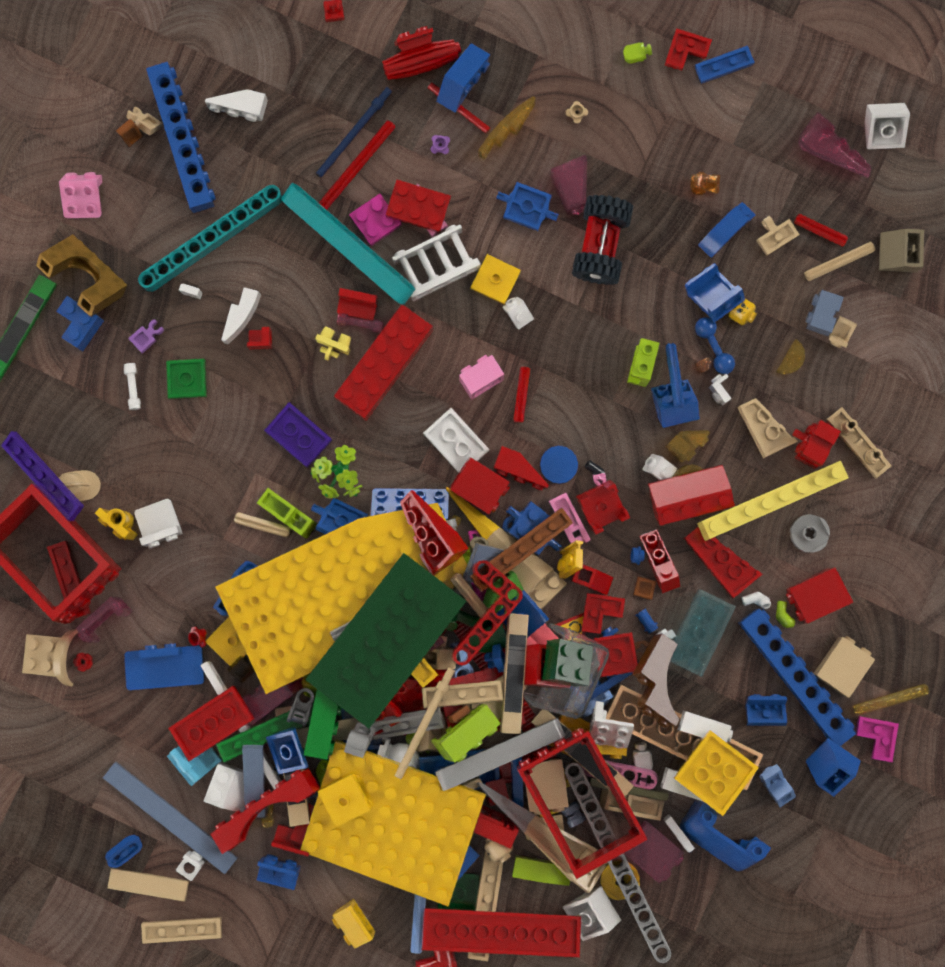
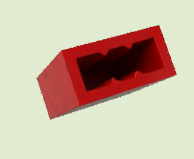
M468 457L449 490L485 513L490 514L496 511L500 504L497 501L501 495L503 497L506 495L510 487L508 486V480L473 458Z

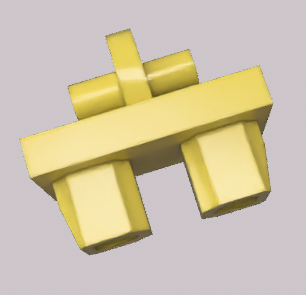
M325 326L321 334H317L315 338L317 343L328 347V349L323 346L320 348V352L325 353L324 359L329 361L331 356L338 358L339 353L334 350L349 355L351 337L341 333L338 342L332 340L335 331Z

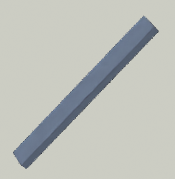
M115 762L104 775V780L222 873L226 874L238 857L230 851L222 854L209 834L119 763Z

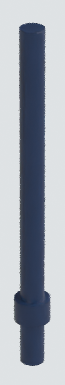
M388 87L384 89L378 98H374L370 108L318 169L316 174L320 178L337 160L374 113L384 106V101L392 93Z

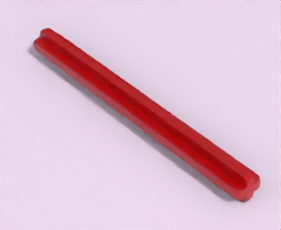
M391 121L385 122L320 200L319 204L326 210L395 129V125Z

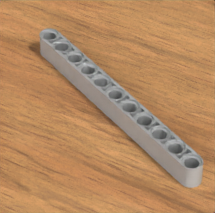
M575 761L568 762L564 767V773L600 847L603 848V842L606 838L613 839V842L617 839L582 767ZM571 766H577L579 771L577 775L571 776L568 774V769ZM580 784L587 785V791L583 794L577 792V787ZM588 802L596 804L594 811L588 812L585 807ZM597 820H603L605 823L604 827L600 830L594 827ZM623 853L619 855L622 857L620 865H613L612 860L608 864L652 955L659 963H666L671 958V950ZM628 874L631 876L630 882L622 883L621 877ZM632 893H639L640 897L637 901H630ZM642 911L649 913L645 920L638 918L639 913ZM651 929L657 930V935L654 938L647 936ZM659 948L666 949V953L663 956L656 955Z

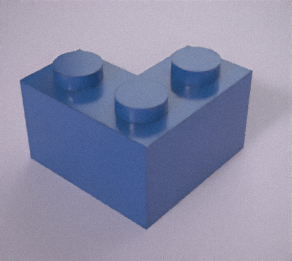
M66 296L56 312L71 321V324L61 338L83 352L104 320L96 314L90 317L77 305L78 302Z

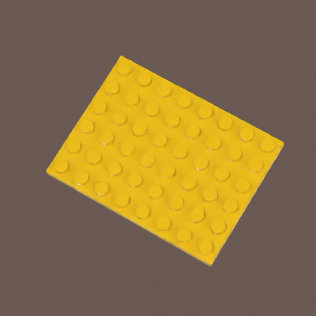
M336 740L320 789L354 773L372 809L335 827L318 794L301 850L309 852L311 856L449 906L486 794L460 784L443 791L437 776L410 766L407 767L402 779L394 776L400 765L399 762L366 751L363 758L344 752L346 743Z

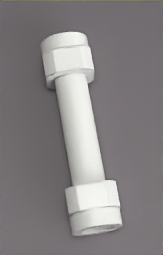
M124 364V374L127 375L130 395L128 400L129 410L141 409V401L137 397L135 374H137L136 364Z

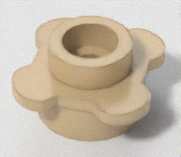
M575 101L570 109L566 110V115L571 117L574 123L578 124L584 116L588 115V110L580 102Z

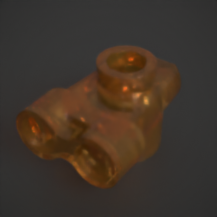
M704 172L692 174L691 191L696 195H704L706 191L718 194L721 175H707Z

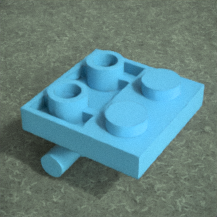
M179 746L167 755L168 759L191 786L222 761L221 757L212 747L191 761L187 760Z

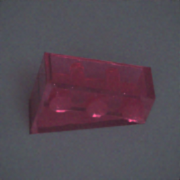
M302 678L268 694H265L262 685H259L254 689L256 691L255 694L251 696L249 693L242 699L255 718L248 725L252 726L284 701L291 698L296 692L303 689Z

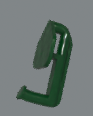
M459 610L446 629L454 631L457 628L456 620L473 627L480 618ZM485 620L482 623V628L485 631L491 629V621ZM502 624L479 650L480 652H492L493 645L500 644L502 649L506 648L507 631ZM477 635L470 637L469 643L471 646L478 645L479 638Z

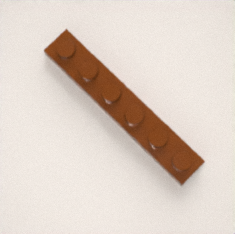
M560 508L489 562L505 575L573 524L563 508ZM486 565L478 569L479 574H486ZM474 573L469 576L480 592L488 588ZM495 577L493 583L500 579V577Z

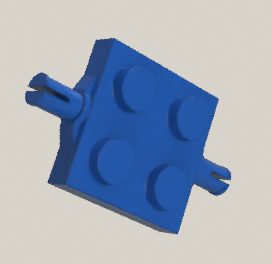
M516 182L515 188L510 195L499 191L496 198L507 203L503 216L504 219L539 231L541 223L545 218L557 221L559 215L549 211L551 194Z
M333 498L331 503L325 508L315 503L311 508V511L321 515L316 530L323 534L332 532L368 515L336 498Z
M532 501L520 512L509 506L506 512L515 519L507 533L516 540H519L547 519L549 515ZM552 539L534 552V554L540 555L548 545L557 552L562 545Z

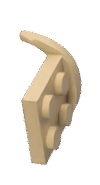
M79 629L69 630L62 637L26 634L22 673L54 676L62 684L72 687L73 683L67 675L66 657L69 645L73 637L79 633Z

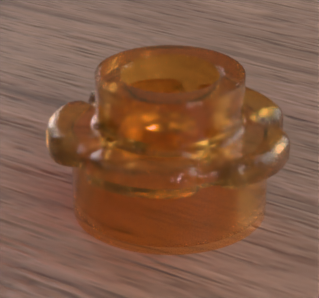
M709 357L695 363L696 371L701 370L702 373L712 368L711 363L713 361Z

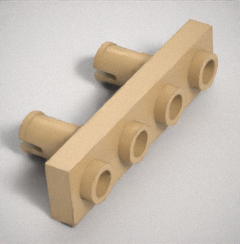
M843 407L826 419L831 426L841 431L839 434L841 439L875 479L891 467V464L883 456V452L875 447L859 428L857 421L852 419Z

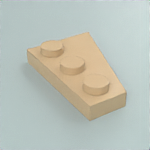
M756 398L737 407L763 458L798 442L787 433L786 428L779 424Z

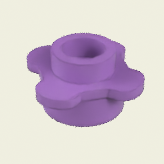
M434 135L432 137L433 146L431 147V152L434 154L437 152L444 155L448 154L450 138L448 136Z

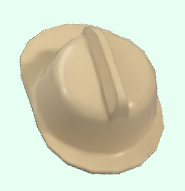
M91 471L67 472L59 477L79 501L93 499L100 491L101 483L99 477Z

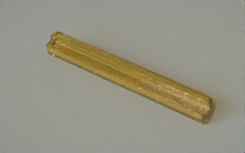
M922 684L853 706L856 715H862L929 694V689L926 684Z

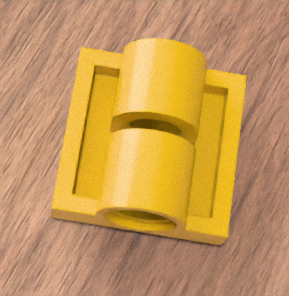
M99 508L95 512L99 517L97 520L105 527L113 528L112 533L119 539L134 540L138 535L131 529L134 524V517L131 513L120 509L109 511L103 508Z

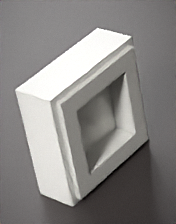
M183 283L180 285L179 291L182 294L201 299L202 292L199 288Z

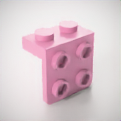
M94 172L84 173V175L66 173L61 178L59 186L65 218H99L102 215L99 195L102 175H96Z

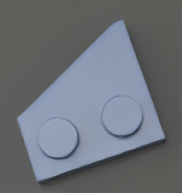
M606 690L574 711L578 717L583 716L586 718L593 713L596 701L604 702V705L610 702L609 699L613 695L609 690Z

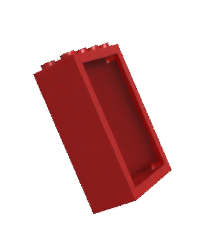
M31 484L0 514V544L35 509L42 505L98 563L97 568L55 607L1 549L0 566L52 621L63 624L71 623L76 619V614L81 609L83 610L90 605V600L95 595L98 596L105 590L104 586L109 581L112 582L119 576L118 572L121 568L75 520L68 521L39 487Z
M582 728L571 732L572 736L566 740L563 737L553 742L555 746L549 749L544 747L536 752L537 756L531 759L528 756L520 760L519 766H517L519 774L576 879L648 840L590 732ZM579 742L581 745L586 744L631 827L628 830V834L581 860L580 858L575 859L530 776L533 773L532 768Z

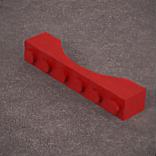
M300 769L290 775L291 779L288 781L284 779L277 783L274 791L268 790L260 795L261 799L259 801L253 800L245 805L246 810L243 812L239 810L232 814L230 821L226 823L224 820L215 826L216 830L210 835L221 853L224 854L246 840L252 822L267 806L277 802L299 803L316 793L320 786L310 770L301 771Z

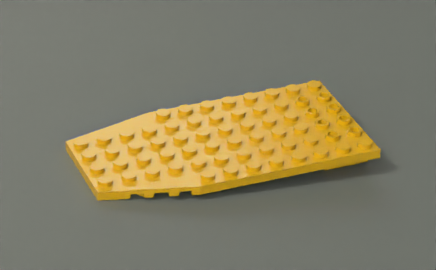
M438 503L429 504L446 521ZM403 510L359 518L215 586L265 694L312 672L335 642L330 632L353 619L403 553L429 572L421 560L420 553L422 552L418 542L415 543L413 536H415L412 525L408 524ZM463 555L457 561L434 575L450 589L455 587L451 582L453 575L460 573L463 577L467 563Z

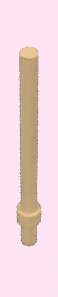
M448 667L442 681L439 680L436 686L437 691L394 775L395 777L402 779L444 693H447L450 687L448 684L455 672L454 669Z

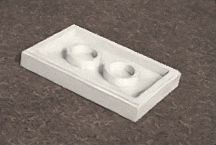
M452 408L423 432L425 437L458 473L468 457L478 461L489 451V448Z

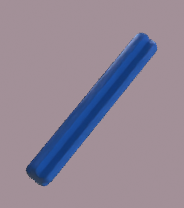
M668 343L666 345V356L673 403L675 408H683L685 400L677 349L674 343Z

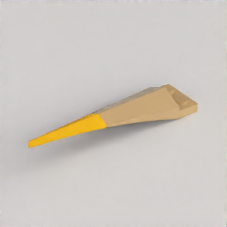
M446 487L450 497L481 537L488 541L489 546L505 550L517 541L463 498ZM534 553L511 570L516 573L524 591L541 610L567 585L562 578H559V575L551 566Z

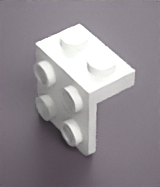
M170 499L156 502L134 512L142 534V538H139L144 547L154 548L160 545L159 542L165 540L170 542L178 539V535L183 534Z

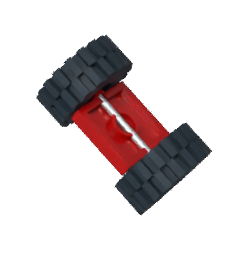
M590 195L587 197L583 218L588 220L582 253L575 255L572 269L574 277L597 284L614 285L619 283L622 262L615 259L620 229L630 226L633 205L624 199L620 200L618 197L613 198L609 195Z

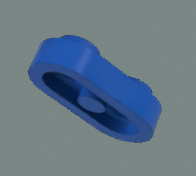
M130 835L110 849L105 856L108 866L112 868L120 867L142 849L140 838L136 835Z

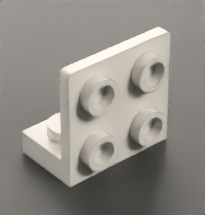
M596 701L590 722V734L597 745L628 748L634 724L606 719L607 711L603 710L604 702Z

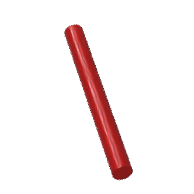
M431 82L428 89L438 96L440 88ZM460 105L457 112L487 134L490 127Z

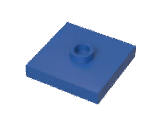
M523 590L521 601L511 613L529 615L528 638L545 624L549 618ZM504 607L497 613L498 616L503 615ZM508 617L503 621L506 626Z

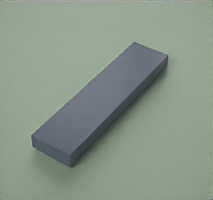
M243 745L242 748L245 805L253 800L259 801L261 799L260 795L265 792L263 745ZM265 809L257 817H265Z

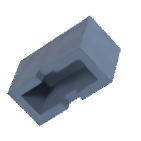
M821 290L818 295L815 294L811 305H814L813 310L808 313L805 320L808 323L806 329L829 336L837 319L833 316L836 312H839L844 297Z

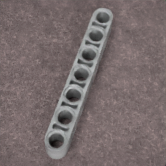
M556 718L435 773L442 790L445 791L566 737L559 719Z

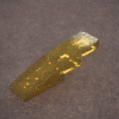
M532 96L502 119L478 150L479 157L486 159L494 144L501 147L510 132L515 135L518 134L535 106L536 97Z

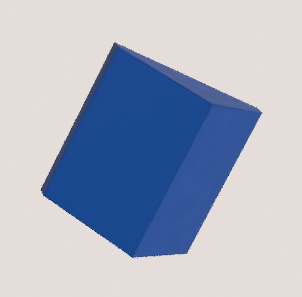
M295 726L266 737L278 774L308 767Z

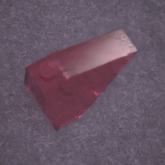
M817 112L800 134L798 140L800 148L805 152L808 151L815 157L868 178L871 172V166L857 150H851L845 137L840 138L834 132L836 127Z

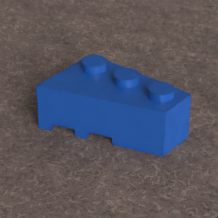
M471 43L444 75L436 102L456 113L474 84H477L481 74L485 73L489 68L490 63L488 60L490 54Z

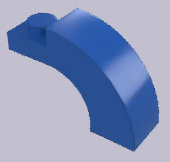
M743 202L740 203L703 238L698 246L712 258L740 229L754 218L755 214Z

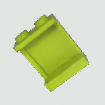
M640 339L639 345L635 348L627 383L642 387L647 386L651 380L659 342Z

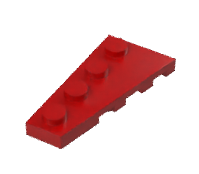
M699 527L683 538L732 599L763 575L744 559L742 560L731 549L721 544L715 537L705 541Z

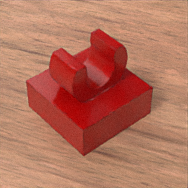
M342 0L323 2L326 22L344 20Z

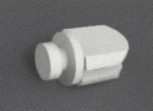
M646 742L636 743V750L633 751L634 766L652 770V754L650 749L646 748Z

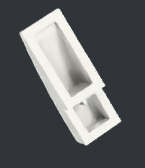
M244 288L239 305L231 304L221 339L224 344L232 342L252 318L261 297L259 291Z

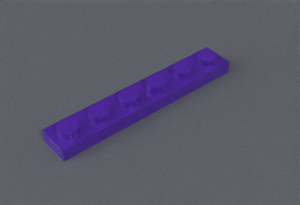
M11 431L2 443V448L66 519L74 521L84 505L17 432Z

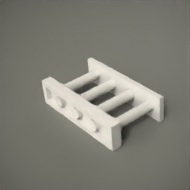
M451 225L445 229V232L409 250H400L392 257L394 265L401 263L410 283L416 289L411 295L413 302L480 269L481 264L478 258L472 259L469 257L458 234L462 233L461 225ZM452 238L463 260V265L457 268L452 266L441 244ZM433 246L446 268L445 274L441 276L435 274L424 252ZM415 255H418L429 277L428 282L424 284L418 282L407 260Z

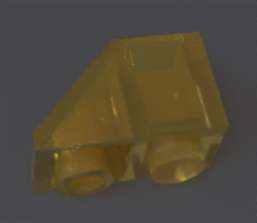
M708 430L680 431L668 443L666 448L679 461L683 462L686 459L689 462L696 454L694 450L698 446L702 448L709 441L707 436L710 432Z

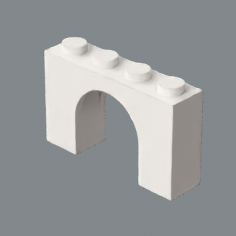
M684 710L678 726V730L701 737L702 739L711 730L726 743L727 741L730 742L733 734L730 725ZM665 768L660 785L661 788L703 801L674 779L678 771Z

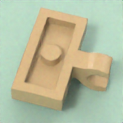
M768 216L761 222L768 233L756 241L765 255L768 256L800 234L790 219L776 226L773 219Z

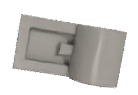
M357 722L354 730H351L344 752L363 758L374 737L376 728L370 727L368 729L362 723Z

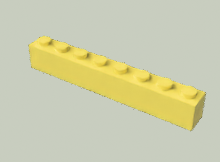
M838 461L697 523L706 541L846 480L849 477L842 462Z

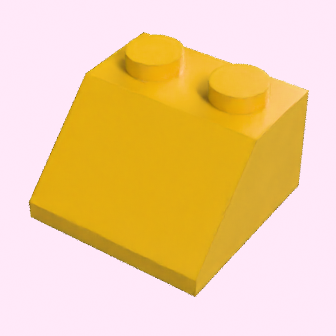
M354 898L333 913L332 916L334 918L332 921L338 929H342L345 934L343 937L349 946L352 945L355 949L373 939L375 930Z

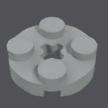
M803 515L797 518L790 528L792 543L804 553L818 552L828 543L830 529L827 522L819 516ZM806 529L814 530V538L806 537Z

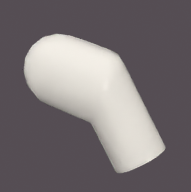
M754 592L741 597L744 606L752 603L757 604L763 609H768L771 606L770 599L760 592Z

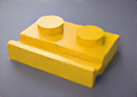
M576 540L560 551L562 558L559 559L557 564L559 578L566 579L582 569L583 550L580 549V546L583 545V541Z

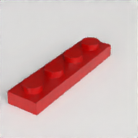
M67 541L47 547L64 599L81 583ZM89 606L83 610L81 609L76 614V619L91 614Z

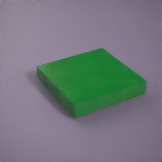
M205 359L166 361L168 399L207 397Z

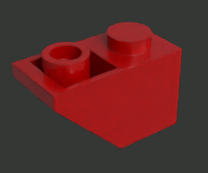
M583 565L581 570L573 574L571 582L607 595L614 577Z

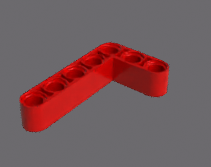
M486 560L477 561L473 566V573L494 591L498 597L453 650L452 660L458 665H466L472 660L518 605L523 596L518 586ZM480 564L487 566V572L484 575L479 574L477 570ZM497 576L502 579V585L499 588L493 585V579ZM512 589L517 592V598L513 601L508 598V592ZM501 604L505 611L503 615L498 616L495 613V608ZM485 620H490L492 623L489 631H485L482 628V623ZM473 635H477L479 638V643L476 646H471L469 643V639ZM463 650L466 653V659L460 662L457 660L456 654Z

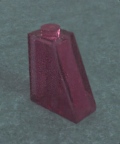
M586 155L554 167L550 171V176L567 215L571 213L573 215L579 214L585 208L587 182Z

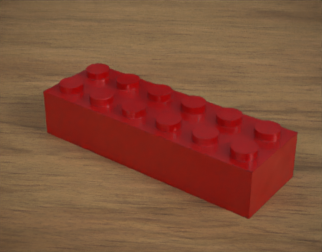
M401 305L335 393V399L367 421L431 335L433 326L404 305Z

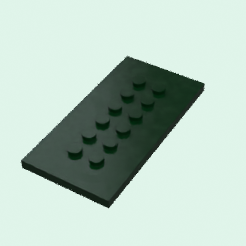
M403 553L305 680L370 729L465 604L466 600Z

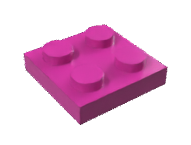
M378 194L349 214L370 246L402 226L400 221L386 217L388 204L381 194Z

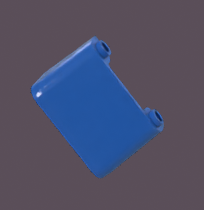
M697 799L680 823V829L686 837L736 871H743L763 860L771 847L756 836L751 840L740 839L736 844L712 827L717 819L716 811L705 802Z

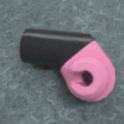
M588 460L585 468L592 472L594 483L598 486L606 482L604 469Z

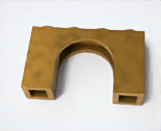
M73 234L39 254L36 266L48 278H52L67 268L85 270L94 278L96 284L81 292L77 303L90 317L124 295L127 284Z

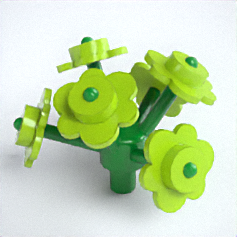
M343 445L342 448L337 447L334 452L336 460L340 462L336 465H333L332 461L327 460L326 457H321V459H317L314 462V467H311V475L313 479L316 478L318 483H320V478L326 479L327 475H331L332 472L336 475L330 486L326 484L318 486L325 497L336 498L339 496L337 490L333 488L337 481L340 488L345 487L346 490H349L343 494L344 496L356 497L360 493L359 489L363 487L362 484L354 488V485L358 483L357 472L354 470L349 472L350 461H355L356 459L354 456L356 450L354 448H348L347 445Z

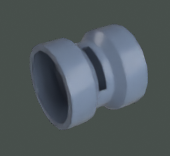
M577 801L568 804L569 807H564L565 811H561L563 816L567 818L569 828L575 827L586 820L584 813H581L579 810L580 806Z

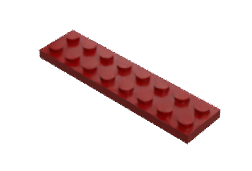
M424 908L421 950L580 957L581 916Z

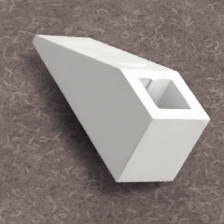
M248 89L205 99L207 107L213 112H227L232 117L242 116L252 122H256V120L262 121L268 102L265 94Z

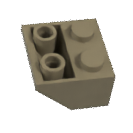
M901 229L880 233L879 271L917 273L923 268L924 230Z

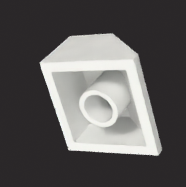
M905 103L867 105L865 116L867 149L905 148L910 112Z
M223 762L217 764L204 802L236 812L240 810L243 812L245 810L243 770Z
M602 886L592 889L591 893H583L563 906L567 915L581 916L580 938L582 941L610 932L621 921Z

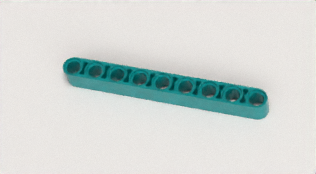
M291 183L281 197V200L396 302L405 305L416 290L415 287L297 184Z
M268 185L143 271L138 277L139 284L148 292H153L277 207L282 202V194L279 188L275 185ZM272 192L278 193L274 199L268 198ZM256 203H261L262 206L260 209H253V206ZM240 214H246L244 220H238ZM224 225H231L228 231H222ZM215 235V239L212 242H207L208 236ZM194 246H200L198 252H191V249ZM180 256H183V262L177 264L176 259ZM168 267L166 274H160L162 268ZM153 278L150 285H145L146 279Z

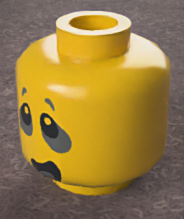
M745 299L744 302L731 310L728 316L740 325H745L748 322L752 323L757 315L755 313L756 306Z

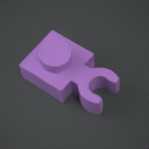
M155 319L149 323L148 329L142 326L128 338L142 354L156 342L154 336L160 335L164 331L162 327L154 330V326L158 323Z

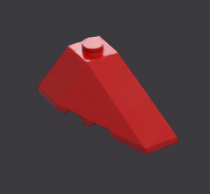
M411 490L401 500L400 504L409 525H412L415 536H413L415 543L418 542L422 552L420 553L421 560L433 576L457 561L469 549L460 535L416 492Z

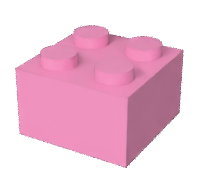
M485 355L478 359V363L473 367L468 365L461 370L459 381L471 400L504 380V373L493 355L489 357Z

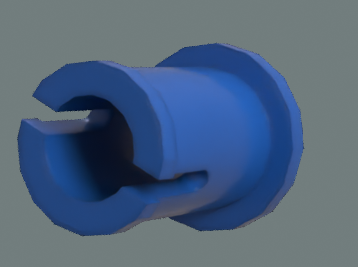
M646 608L635 615L644 626V631H647L648 634L658 628L656 625L658 623L653 621Z

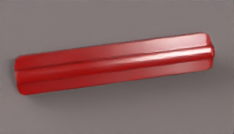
M798 214L794 220V224L840 246H844L848 240L846 235L804 215Z
M529 367L520 368L514 412V422L523 423L530 376Z

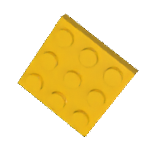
M709 730L680 768L674 779L723 816L759 767Z

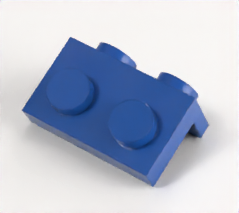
M754 694L748 696L745 702L747 726H786L785 704L787 697L779 694L771 696Z

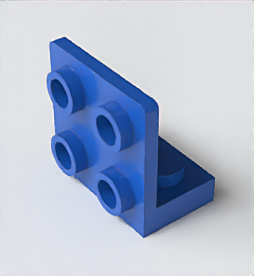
M271 854L263 856L258 861L257 866H260L257 881L295 890L301 868L300 865H297L296 861L290 859L281 861L278 860L277 856Z

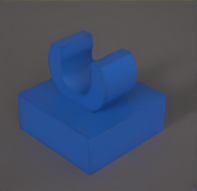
M497 644L493 645L492 653L484 654V661H488V668L496 667L499 673L504 672L505 653L501 645Z

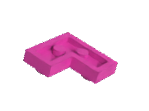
M858 716L855 735L874 739L871 758L893 762L899 724Z

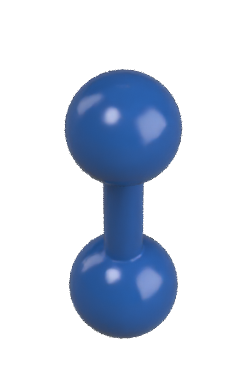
M703 317L697 321L695 331L699 337L708 339L716 355L714 359L715 370L720 374H729L735 367V360L730 354L722 352L714 336L717 330L716 323L709 317Z

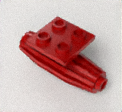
M427 26L416 29L417 31L414 34L409 32L399 34L394 44L395 47L398 46L401 49V52L382 61L387 80L412 77L448 64L459 58V53H461L459 42L455 43L453 39L431 42L434 31L433 28L428 29Z

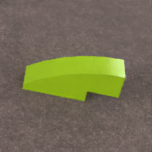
M269 488L266 489L257 504L305 539L309 537L318 524Z
M519 855L515 856L512 877L549 884L570 885V880L551 861Z

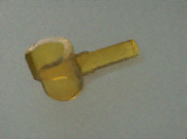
M274 804L268 807V817L261 819L263 828H269L274 825Z

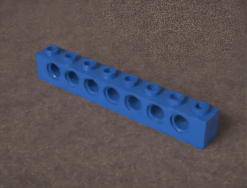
M168 62L146 68L189 208L193 213L215 207L213 200H216L213 189H209L207 183L210 182L207 171L204 172L202 165H205L202 154H198L196 149L199 147L196 136L193 137L191 133L194 128L191 120H187L185 114L188 113L185 101L182 102L180 98L183 93L180 85H176L175 79L178 78L175 68H171ZM164 83H170L168 87L162 88ZM169 100H175L174 104L167 105ZM181 117L180 121L176 123L173 122V119ZM181 134H186L185 139L178 140ZM191 151V156L183 157L185 152ZM191 169H197L194 175H189ZM202 186L203 189L201 192H194L196 187Z
M760 609L753 610L739 621L738 624L826 738H829L839 746L843 745L856 734L853 730L855 726L848 718L845 719L841 715L843 711L839 705L831 702L829 692L817 684L818 678L813 672L807 671L805 661L793 653L794 647L788 640H783L780 636L782 635L781 630L769 622L770 616L767 612ZM761 624L766 627L764 635L758 633V627ZM772 640H776L778 643V648L775 651L770 649V642ZM786 655L790 658L788 666L782 664V658ZM797 671H800L802 674V679L799 682L794 680V674ZM808 687H812L814 689V695L812 697H808L806 695V690ZM824 702L826 705L825 712L820 713L818 710V706L820 703ZM833 718H836L838 726L833 729L830 726V722Z

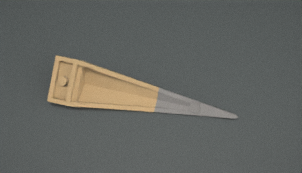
M477 783L482 791L570 881H573L586 893H591L608 862L576 879L544 819L512 802L483 783ZM560 829L575 859L580 858L581 860L597 851L593 846Z

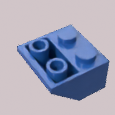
M688 379L681 380L685 400L683 408L674 407L671 383L651 388L657 416L662 428L700 419L698 400Z
M829 738L806 759V763L817 786L833 797L856 777L861 760Z

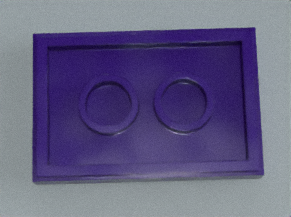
M290 402L264 430L306 468L314 462L332 441L325 432Z

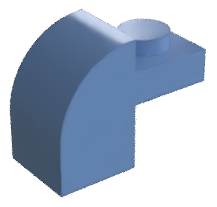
M777 764L767 767L760 774L759 778L779 807H782L796 797L793 788L786 781L782 770Z

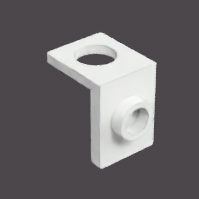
M188 851L183 856L184 859L176 871L192 881L205 861L202 860V856L197 852ZM189 862L195 866L193 873L185 872V863Z

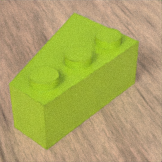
M480 704L463 717L453 728L451 726L446 729L447 733L437 740L435 737L430 741L444 759L460 762L467 757L466 753L469 750L476 749L482 744V739L487 735H493L501 723L486 704Z

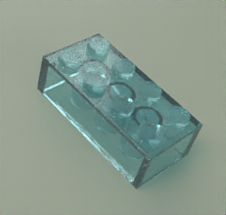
M701 589L697 590L676 633V637L673 639L678 645L670 662L702 677L736 606Z

